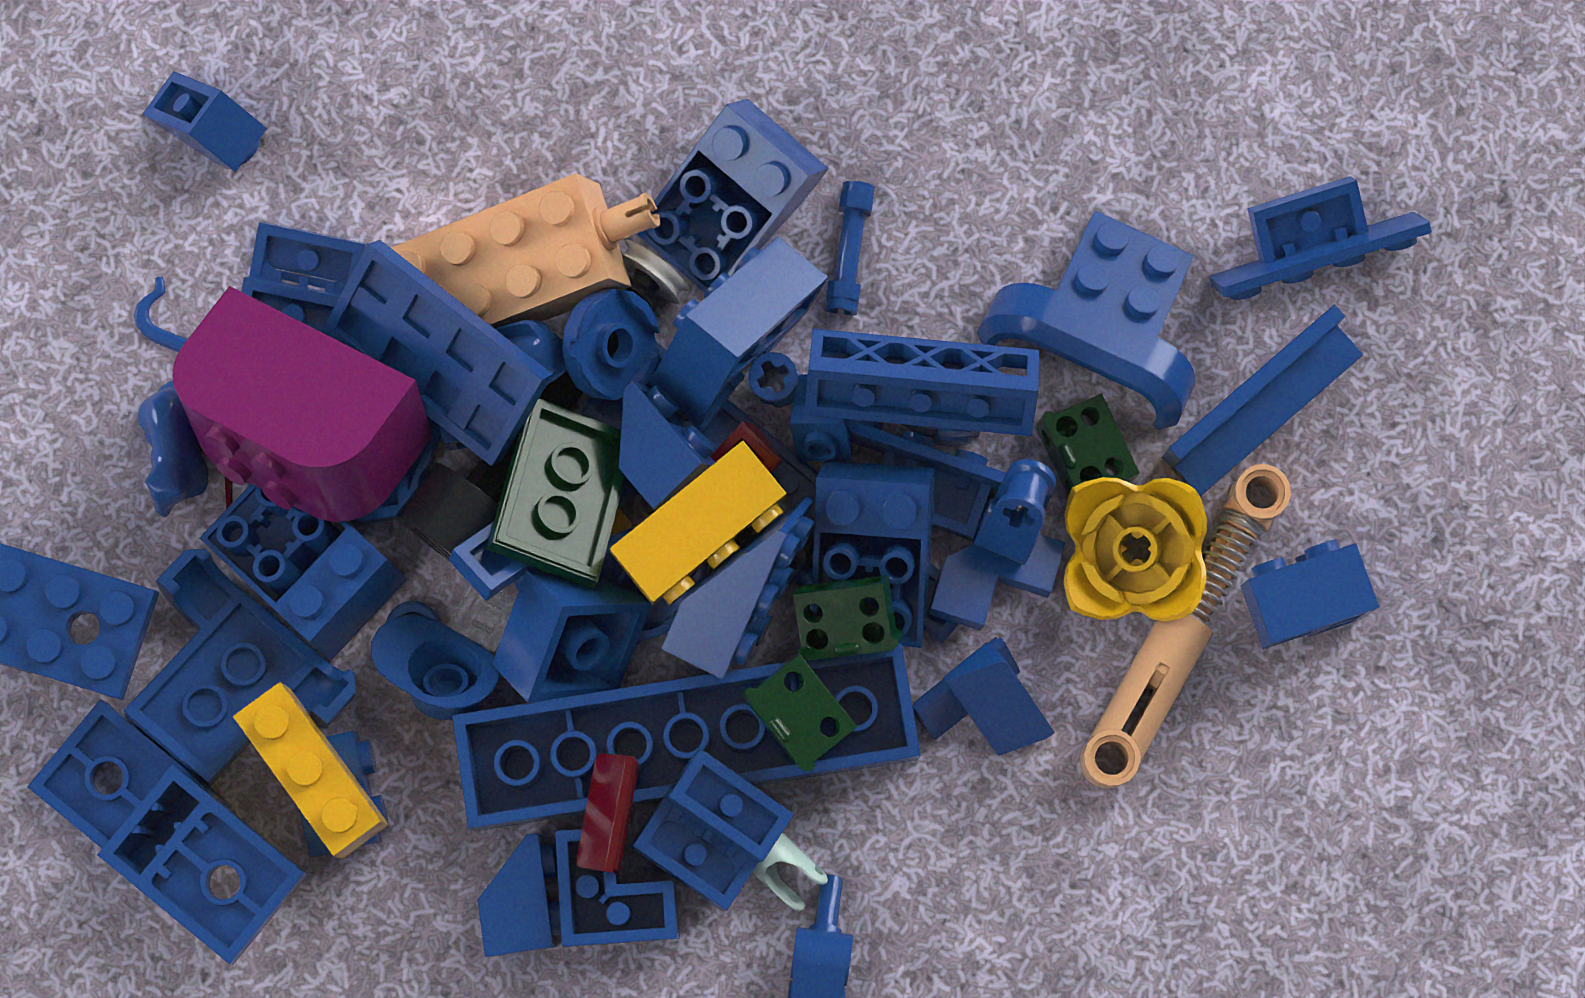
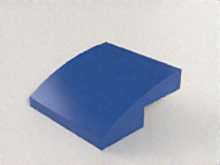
M259 222L250 274L244 277L241 292L321 332L369 243L268 222ZM282 280L292 281V282L299 283V285L284 283V282H281V281H282ZM308 285L325 288V291L308 288Z
M698 749L629 847L721 911H727L757 864L765 860L794 813L708 753Z

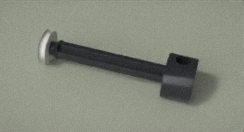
M629 239L625 240L627 250L622 254L626 269L630 273L628 276L632 287L624 290L636 293L649 304L652 311L653 297L656 293L669 302L680 304L677 293L680 290L689 291L686 281L652 251ZM615 331L611 333L607 342V350L610 357L616 352L619 344ZM566 371L556 380L546 385L539 398L571 410L584 392L575 386ZM517 437L501 462L491 466L481 459L466 479L447 466L436 462L397 512L396 518L415 536L449 561L455 547L494 521Z

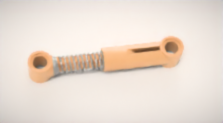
M1268 464L1254 465L1246 469L1231 485L1228 500L1224 505L1225 514H1223V518H1220L1222 525L1216 526L1217 534L1211 535L1212 542L1206 544L1208 551L1202 552L1207 570V583L1200 604L1194 613L1184 618L1168 622L1155 621L1087 743L1082 748L1080 768L1085 778L1093 785L1103 789L1116 788L1131 780L1137 773L1140 762L1213 635V631L1206 622H1213V618L1210 615L1218 613L1216 605L1223 604V601L1220 599L1221 596H1228L1225 589L1226 587H1233L1230 580L1238 579L1235 571L1242 570L1240 562H1247L1244 555L1252 553L1249 546L1257 545V538L1262 536L1261 533L1268 532L1274 519L1288 506L1291 497L1290 483L1285 474L1277 467ZM1259 483L1268 488L1272 495L1271 506L1260 509L1249 503L1246 497L1247 485ZM1147 686L1154 691L1128 735L1121 730ZM1110 744L1121 751L1124 765L1118 774L1109 775L1103 773L1098 768L1095 762V754L1101 745Z

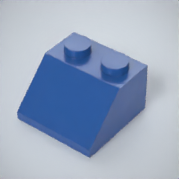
M526 569L492 665L526 702H538L619 689L652 604L645 595L601 578L590 589L539 569Z

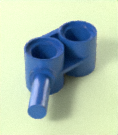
M828 874L827 883L824 885L820 884L815 924L810 925L809 928L797 927L790 975L793 981L790 980L787 998H845L846 988L844 986H847L853 934L842 933L841 929L837 927L843 880L839 876Z

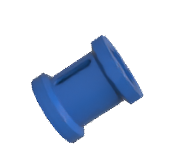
M768 352L760 355L753 361L749 369L748 381L752 391L763 404L782 408L794 402L798 375L800 373L788 356L779 352ZM774 368L780 375L789 372L782 379L785 388L779 392H775L771 386L761 387L768 382L766 372Z

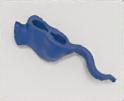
M156 277L155 290L145 296L136 306L134 313L136 326L146 338L154 343L179 352L187 339L155 326L149 317L151 305L166 292L163 277ZM173 381L167 382L160 387L158 392L146 398L138 410L139 425L145 431V437L152 446V470L145 483L155 502L154 508L162 517L168 516L172 508L183 499L203 494L208 485L209 475L208 467L202 457V448L178 397Z

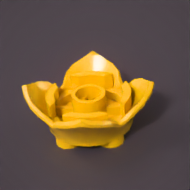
M1102 477L1072 487L1064 514L1066 530L1075 543V552L1066 565L1064 575L1065 592L1070 609L1083 616L1099 620L1118 619L1132 612H1141L1152 620L1168 622L1194 613L1200 604L1207 583V570L1202 557V543L1207 533V516L1201 497L1196 489L1186 483L1170 478L1153 479L1144 485H1134L1119 478ZM1131 535L1137 539L1145 536L1148 538L1151 544L1148 548L1151 552L1148 560L1138 558L1132 561L1129 558L1127 551L1132 547L1127 543V540Z

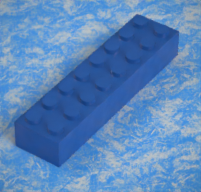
M902 643L898 644L893 651L806 661L857 726V728L814 762L815 768L811 772L797 767L743 699L742 692L744 688H755L786 662L728 671L723 679L713 674L452 715L468 829L476 832L585 814L594 763L599 754L627 755L635 757L639 762L632 806L660 802L698 749H702L754 786L917 761L921 754ZM794 672L788 673L784 678L785 687L789 691H794L798 688L800 683L798 675ZM830 717L824 718L820 724V730L825 736H829L835 730V722Z

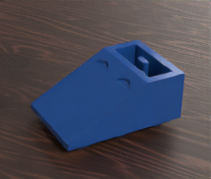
M749 99L726 104L654 200L657 210L650 213L651 215L659 214L660 226L637 233V235L701 291L706 293L710 285L722 273L725 272L732 276L739 261L752 247L755 246L760 250L804 202L829 168Z
M826 461L816 477L812 584L888 575L896 629H900L903 633L899 644L902 643L904 647L922 648L933 530L936 468ZM872 597L865 598L869 606L879 607L876 599ZM811 604V610L814 613L823 614L819 605Z
M250 484L199 538L310 644L330 660L345 647L408 580L348 522L322 520L295 506H292L290 509H284L269 500L262 489L253 484Z
M809 496L804 497L758 534L755 533L740 544V549L714 570L710 567L682 600L661 649L721 679L725 677L735 662L744 666L754 646L760 645L770 626L773 616L768 613L775 599L779 600L790 581L794 569L790 568L789 565L796 551L801 552L813 529L815 521L807 518L814 499Z

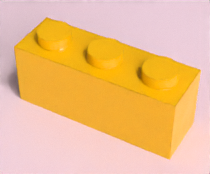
M741 441L609 548L610 554L653 606L662 598L670 606L695 585V582L690 577L695 571L707 562L714 570L740 549L734 541L738 536L751 526L758 534L780 517L784 511L778 504L785 499L787 493L747 444Z
M279 682L233 715V718L334 857L345 858L389 825L289 687Z

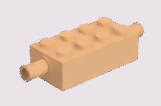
M574 173L391 248L496 329L500 326L523 320L537 319L543 322L573 310L587 294L603 288L624 290L632 287L618 241L647 229L659 227L660 217L659 214L651 215L650 212L657 210V207L647 192L640 194L637 198L607 209L600 184Z

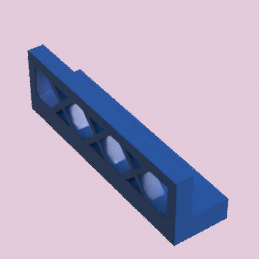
M1335 304L1173 443L1162 456V459L1184 483L1195 488L1201 497L1363 356L1359 348L1338 326L1346 316Z
M813 328L804 415L1032 436L1039 392V350ZM822 350L847 352L851 357L846 359L822 357ZM888 356L903 357L908 362L905 364H893L886 362L884 358ZM943 362H956L962 364L965 368L961 370L946 369L940 364ZM1001 367L1026 369V376L1002 374L997 369Z

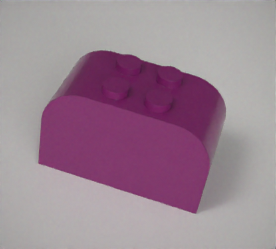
M231 286L226 289L181 347L173 365L172 377L175 390L203 452L216 464L218 470L236 484L244 485L246 482H249L259 487L269 500L284 509H290L292 506H295L322 520L335 522L349 521L361 518L376 510L390 496L433 437L415 379Z

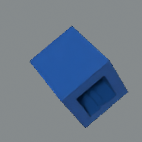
M631 381L624 388L619 469L654 510H657L715 463L709 455L714 448L698 429L692 425L686 428L675 416L679 406L664 389L658 385L650 388Z
M539 833L527 834L477 900L485 957L557 947L555 935H561L559 900L551 901L550 891L546 890L544 880L558 877L554 845H543L542 835Z

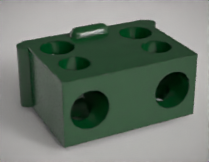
M1099 394L1055 414L1051 411H1046L1037 422L1036 430L1068 496L1072 487L1086 481L1108 477L1130 482L1140 473L1103 394ZM1081 415L1089 416L1093 421V425H1086L1082 421ZM1105 464L1112 465L1116 469L1117 475L1114 476L1107 473Z
M888 575L799 586L793 594L801 643L797 654H800L805 661L893 651L903 636L902 631L896 629ZM872 597L876 599L879 607L869 606L865 598ZM810 604L819 605L823 614L814 613L810 608Z
M800 654L792 657L755 688L746 687L742 692L746 703L801 770L813 771L815 768L814 762L857 728L856 724ZM790 672L796 673L800 679L799 686L794 691H789L784 685V678ZM826 717L832 718L835 722V730L829 736H825L820 730L821 721Z

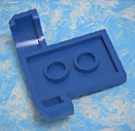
M1094 211L1057 290L1033 283H1014L1001 288L995 294L977 335L983 345L995 346L1004 339H1019L1029 342L1130 388L1144 396L1154 407L1156 419L1153 425L1155 428L1161 430L1178 424L1194 388L1195 373L1187 358L1173 345L1159 338L1158 335L1194 255L1098 211Z
M189 549L181 553L160 575L156 583L170 604L198 632L124 709V713L135 725L207 786L211 787L251 743L233 718V715L281 682L293 691L317 726L326 729L355 698V675L350 669L343 672L331 665L236 586L219 569L208 550Z

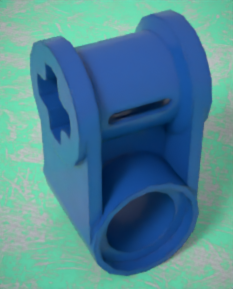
M1031 459L1013 462L1008 468L994 498H991L988 502L972 544L1025 565L1043 526L1046 515L1044 510L1054 493L1057 480L1053 471L1043 463Z

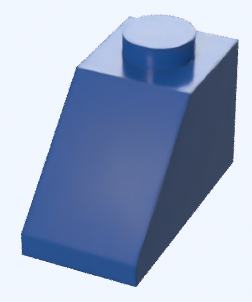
M175 71L172 72L142 113V115L214 163L234 172L254 156L259 146V139L267 130L262 123L222 90Z

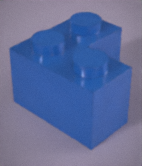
M1337 539L1304 550L1305 554L1296 557V563L1286 566L1284 558L1280 557L1251 568L1254 577L1245 581L1240 587L1263 650L1306 635L1311 637L1361 620L1380 608L1356 543L1340 548Z
M582 829L555 831L562 947L680 939L677 888L674 880L620 884L619 871H617V874L580 868L577 866L576 859Z

